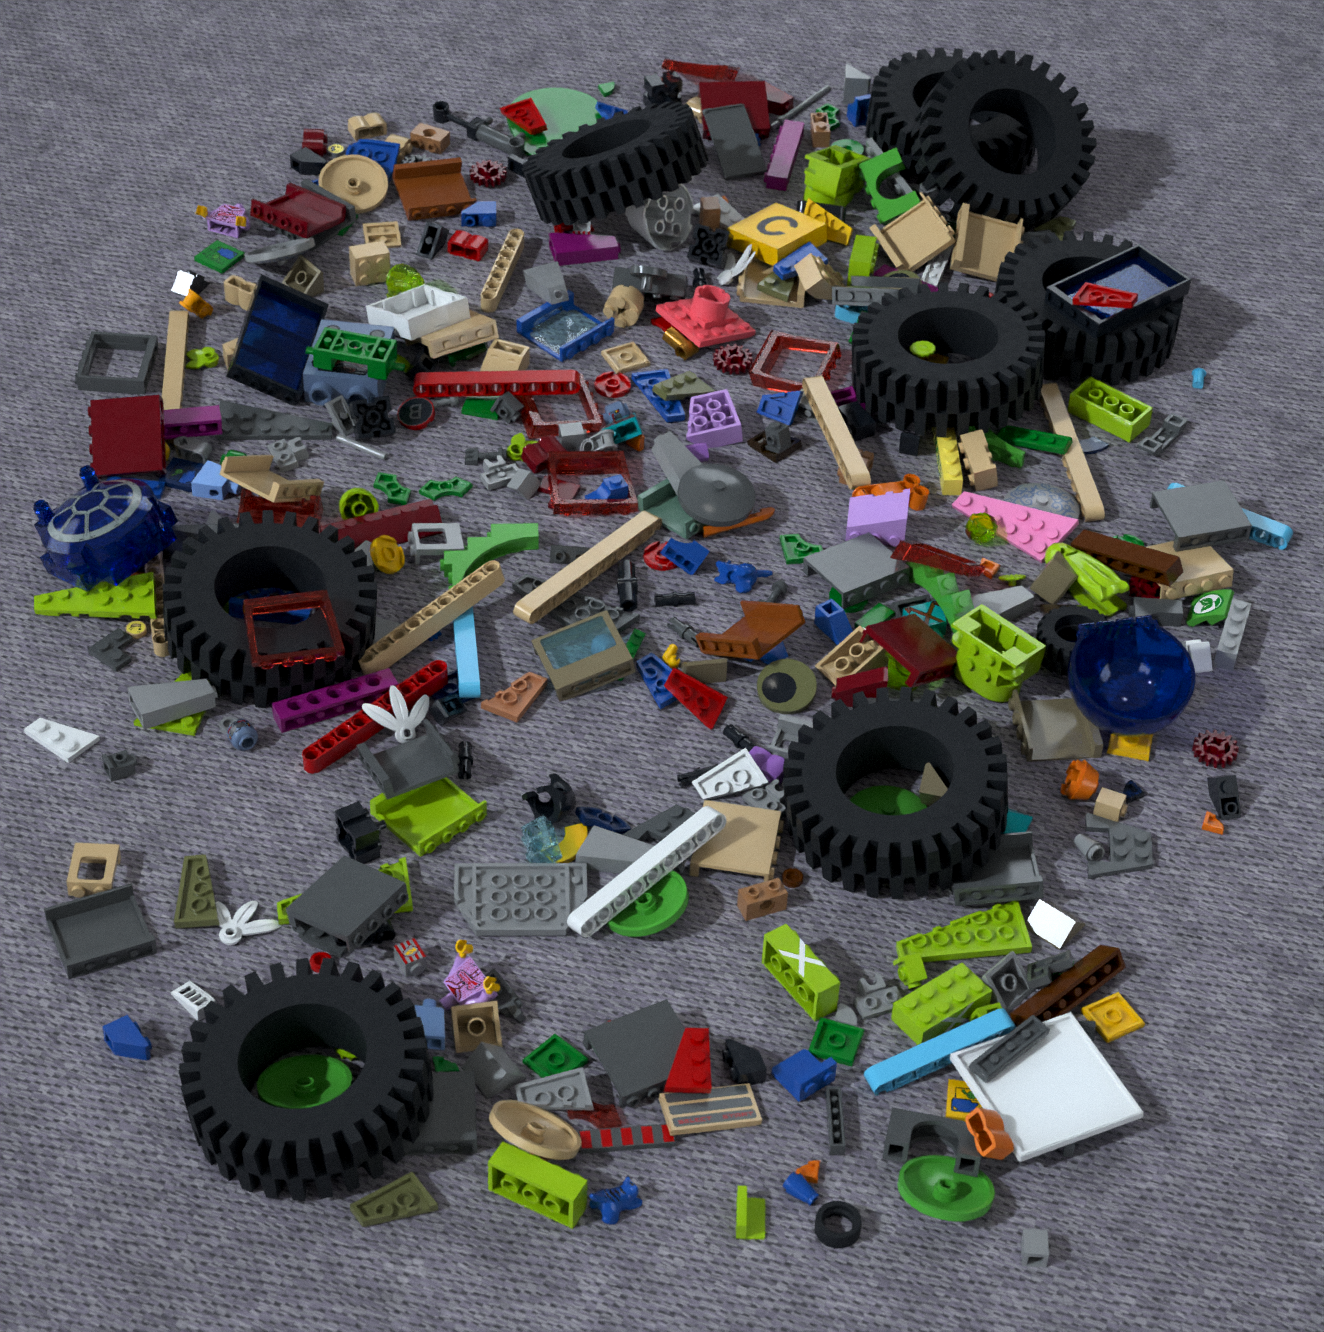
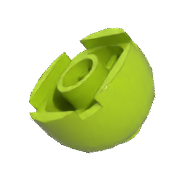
M352 488L341 496L338 509L341 518L347 520L351 517L355 518L378 512L379 505L375 496L370 491L364 488Z

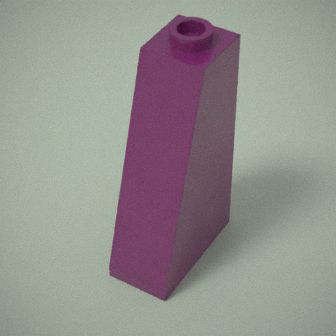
M549 233V248L554 262L558 261L559 266L618 259V253H621L620 243H617L615 236Z

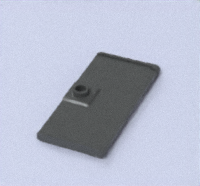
M744 104L703 109L702 113L725 180L765 175L767 168Z

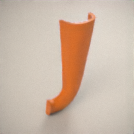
M772 507L762 508L760 512L750 514L744 521L733 526H703V538L769 519L774 515L775 509Z

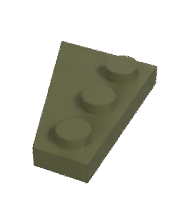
M772 271L758 283L757 290L788 302L798 275L782 281Z
M410 1172L350 1204V1211L361 1226L366 1227L438 1211V1204L415 1174Z

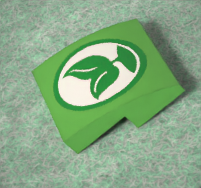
M1230 589L1214 590L1193 597L1186 623L1193 627L1207 620L1210 625H1213L1227 618L1234 591Z

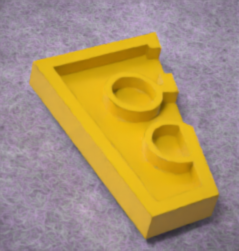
M808 198L804 214L826 223L827 240L848 246L853 228Z

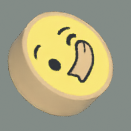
M131 621L126 625V633L132 636L133 639L142 638L147 633L146 624L142 621Z

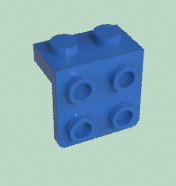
M803 1049L774 1066L771 1074L800 1102L835 1081L837 1062L830 1057L820 1063L808 1050Z

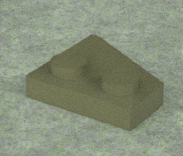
M1059 216L1034 228V231L1050 230L1062 241L1064 231H1072L1076 225V220Z

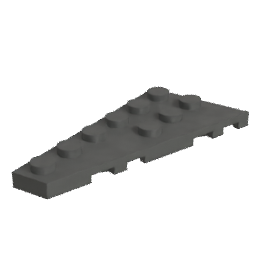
M220 400L222 434L217 435V440H292L297 437H301V440H332V423Z
M525 574L512 583V589L525 597L546 580ZM579 592L573 594L548 613V615L562 625L568 626L607 610L619 633L639 621L640 618L638 613L633 612L629 614L624 612L621 607L616 606L613 608L607 606L604 601ZM605 628L582 639L591 645L598 636L608 635L612 637L609 629Z

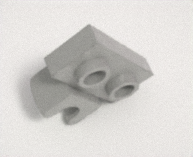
M301 437L289 440L288 444L285 439L267 445L268 451L274 456L273 459L280 472L299 467L298 461L309 458L307 448L303 445Z
M500 455L497 456L498 461L496 463H491L488 459H484V473H480V480L488 491L505 486L519 470L517 465L514 463L506 466L505 460Z
M778 779L768 784L766 790L762 787L750 789L742 796V799L751 807L781 811V818L786 814L784 790L780 791Z
M879 973L875 975L876 979L873 985L868 984L865 978H861L858 981L857 990L861 996L854 999V1005L863 1020L892 1012L893 1003L902 998L896 986L885 989L886 985Z

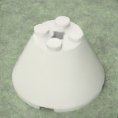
M678 184L679 189L673 192H662L663 197L658 200H645L644 206L636 208L634 205L626 207L625 215L628 217L630 226L659 250L672 251L675 248H671V242H680L682 244L691 231V214H694L693 202L683 184Z

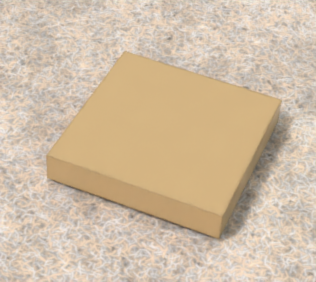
M635 342L601 351L603 358L618 375L619 373H627L650 366V361Z

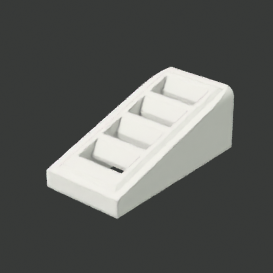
M191 981L171 992V995L198 1021L205 1018L204 1007L211 1000L216 1003L212 996ZM188 988L191 989L190 991L186 992L185 994H183V995L181 994V992L185 991L186 989H188Z

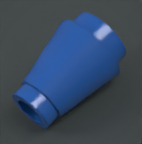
M792 1172L782 1186L786 1189V1193L810 1206L819 1197V1194L801 1173Z

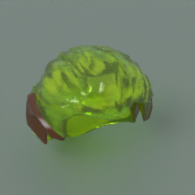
M973 513L966 523L965 533L976 544H986L991 542L996 536L998 530L997 521L988 513Z

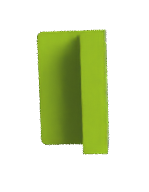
M737 1185L736 1239L764 1240L765 1199L747 1198V1186Z

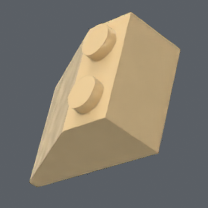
M860 625L815 665L835 686L837 678L885 667L892 660L887 651L875 640L864 643L859 642L864 630Z

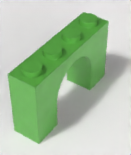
M897 148L858 164L861 170L858 174L861 181H866L867 185L864 188L867 195H872L873 199L870 202L874 210L878 209L879 214L876 216L880 224L884 223L887 226L920 203L916 191L896 199H886L879 194V187L885 178L905 169Z

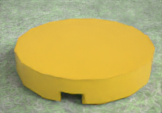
M381 535L374 539L370 545L371 559L380 571L386 574H394L404 566V552L401 546L398 547L397 541L388 535Z

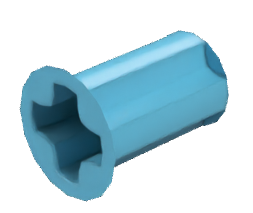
M1196 368L1192 371V387L1202 389L1206 371L1202 368Z

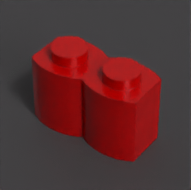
M457 230L448 241L447 252L449 254L480 261L488 251L487 238L480 235H471L466 231Z

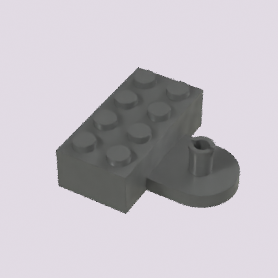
M636 265L631 266V269L615 267L612 289L619 285H624L623 287L633 286L642 293L644 299H646V296H652L653 300L664 301V298H669L671 302L686 299L689 279L686 275L668 273L667 270L656 267Z

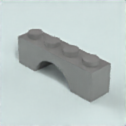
M1232 599L1213 666L1231 671L1234 670L1252 603Z

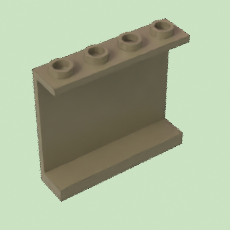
M1086 686L1077 687L1076 698L1020 701L1017 690H1013L1012 698L1008 700V707L1010 711H1013L1012 722L1013 725L1018 727L1016 729L1017 740H1021V754L1026 756L1027 762L1101 758L1103 741Z

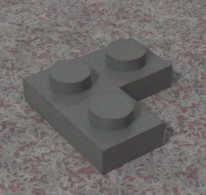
M117 628L89 647L88 653L117 672L132 662L131 657L121 651V649L132 643L133 637Z
M1068 950L1028 964L1027 985L1029 989H1043L1051 983L1053 973H1064L1073 967L1071 951Z

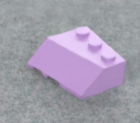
M727 389L691 397L688 432L686 435L688 441L694 444L705 442L708 448L721 447L743 441L741 423Z
M904 489L900 493L890 491L880 496L870 494L850 497L845 541L869 532L883 545L904 547L910 489Z

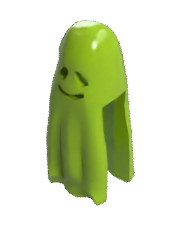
M1053 543L1047 548L1045 564L1049 562L1057 551H1060L1079 576L1067 591L1081 606H1088V609L1091 610L1094 608L1099 611V614L1103 613L1108 617L1113 616L1119 610H1126L1127 604L1115 594L1127 592L1130 587L1112 569L1066 543Z

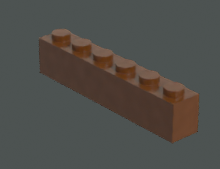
M1084 529L1070 543L1073 548L1090 555L1112 570L1169 587L1184 572L1180 557L1089 530Z
M1105 945L1096 947L1075 963L1068 971L1062 973L1047 987L1041 989L1012 1011L1010 1016L1015 1026L1018 1027L1032 1015L1043 1022L1068 1013L1126 968L1120 948Z

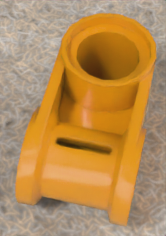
M189 288V293L179 304L201 319H204L203 317L207 315L210 316L213 312V307Z

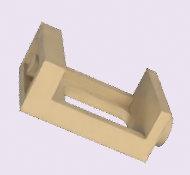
M75 843L67 877L68 895L81 898L113 889L117 864H120L121 861L120 845ZM80 864H106L103 879H78Z

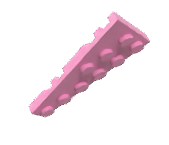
M966 491L952 504L954 509L1040 563L1045 562V552L1050 545L1058 542L1062 543L1079 525L1078 519ZM989 515H991V516H993V517L995 518V520L997 521V524H995L994 521H991V518H990Z

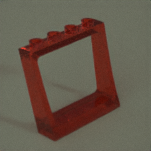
M666 58L661 66L662 69L721 82L735 81L740 70L736 66L695 64Z
M771 330L749 370V375L753 386L779 392L800 391L803 388L801 382L770 375L781 351L789 349L826 353L815 377L823 376L826 382L831 378V370L836 369V360L841 359V350L838 342L801 337Z
M579 373L580 390L578 395L588 420L542 421L532 395L514 396L524 406L520 413L522 414L521 419L528 439H537L549 435L559 436V424L581 422L583 429H586L587 433L599 432L603 422V415L598 413V403L593 401L594 393L589 391V381L584 379L582 373Z
M548 451L547 474L553 514H564L565 516L572 514H583L585 516L602 514L606 516L619 513L628 515L630 512H637L638 501L623 451ZM616 473L618 475L621 474L628 484V499L563 500L559 498L556 475Z
M900 540L890 557L892 559L920 563L962 576L965 575L968 578L973 576L979 577L985 569L984 564L916 540Z
M327 590L245 599L243 601V614L252 667L261 666L262 669H271L274 667V664H282L284 667H289L298 661H303L304 664H312L316 662V659L324 658L325 661H334L338 656H344L345 648ZM322 608L334 647L264 656L258 654L253 615Z

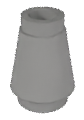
M1078 834L1075 837L1074 844L1087 860L1099 861L1102 859L1105 850L1101 843L1083 834Z

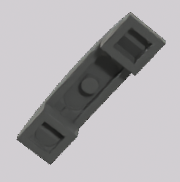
M1171 413L1163 421L1162 427L1150 438L1146 436L1137 445V448L1152 455L1163 453L1182 433L1188 423V419Z

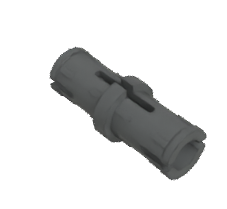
M675 616L669 619L672 625L667 623L668 628L679 634L682 640L685 638L695 647H699L695 637L699 633L694 631L691 625L684 624Z

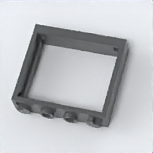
M91 331L89 340L86 339V349L82 351V361L78 363V373H75L74 382L78 385V390L145 395L159 350L158 336ZM97 348L145 351L137 379L90 376L89 373Z

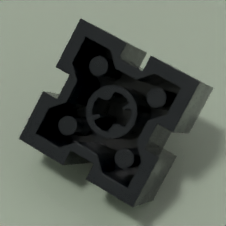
M675 70L663 72L660 77L657 74L644 76V88L647 92L644 93L643 103L646 107L657 103L658 106L664 102H671V104L676 102L682 103V97L679 92H682L683 80Z
M696 223L693 238L696 242L695 245L690 244L687 258L692 262L704 264L707 261L712 267L724 269L728 258L725 254V249L730 250L734 236L730 231L716 228L714 232L709 226Z
M389 395L375 397L371 400V403H367V399L352 401L349 404L351 419H356L357 424L353 426L356 441L371 439L374 437V434H377L378 438L396 433L394 419L388 418V413L392 410Z
M359 801L335 810V820L338 825L336 837L343 849L348 852L349 857L363 864L380 858L382 845L379 840V834H381L382 829L387 827L384 820L373 822L368 809L363 808Z

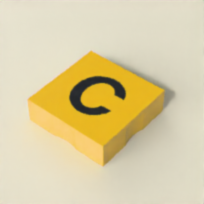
M777 202L727 227V231H730L734 236L731 248L744 253L747 246L752 244L749 255H752L755 251L754 257L772 266L809 241L816 248L827 242L826 223Z

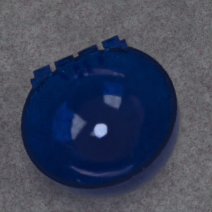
M1151 615L1137 616L1135 621L1133 617L1116 619L1115 622L1114 620L1096 622V627L1094 622L1078 625L1079 630L1076 633L1078 640L1074 645L1068 665V684L1076 706L1090 723L1109 734L1121 737H1142L1154 734L1168 727L1182 714L1195 689V668L1186 648L1175 636L1160 627L1157 620H1153Z

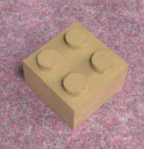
M384 240L349 247L350 275L356 286H366L372 283L391 280L390 252Z

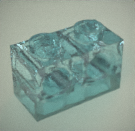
M544 815L521 827L523 833L521 839L527 848L525 855L530 863H553L562 858L555 828Z

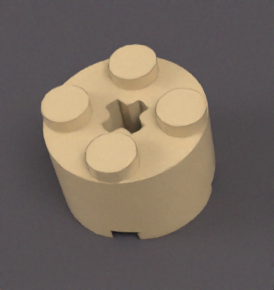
M619 285L610 293L604 305L603 313L608 319L613 317L615 319L614 324L617 327L625 328L637 322L644 308V297L633 286L623 287L624 285Z

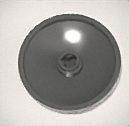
M714 463L702 464L689 469L680 479L677 491L679 503L690 517L703 524L716 527L733 526L744 521L753 511L756 499L754 487L745 475L732 467Z

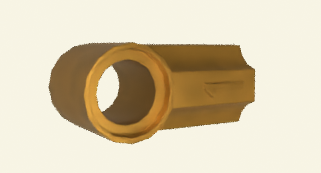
M670 327L663 334L662 339L675 349L676 356H680L684 361L699 352V347L691 340L686 339L675 328Z

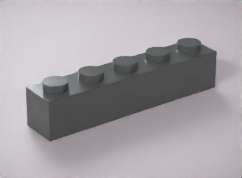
M826 1087L825 1100L829 1154L845 1155L846 1144L841 1087Z

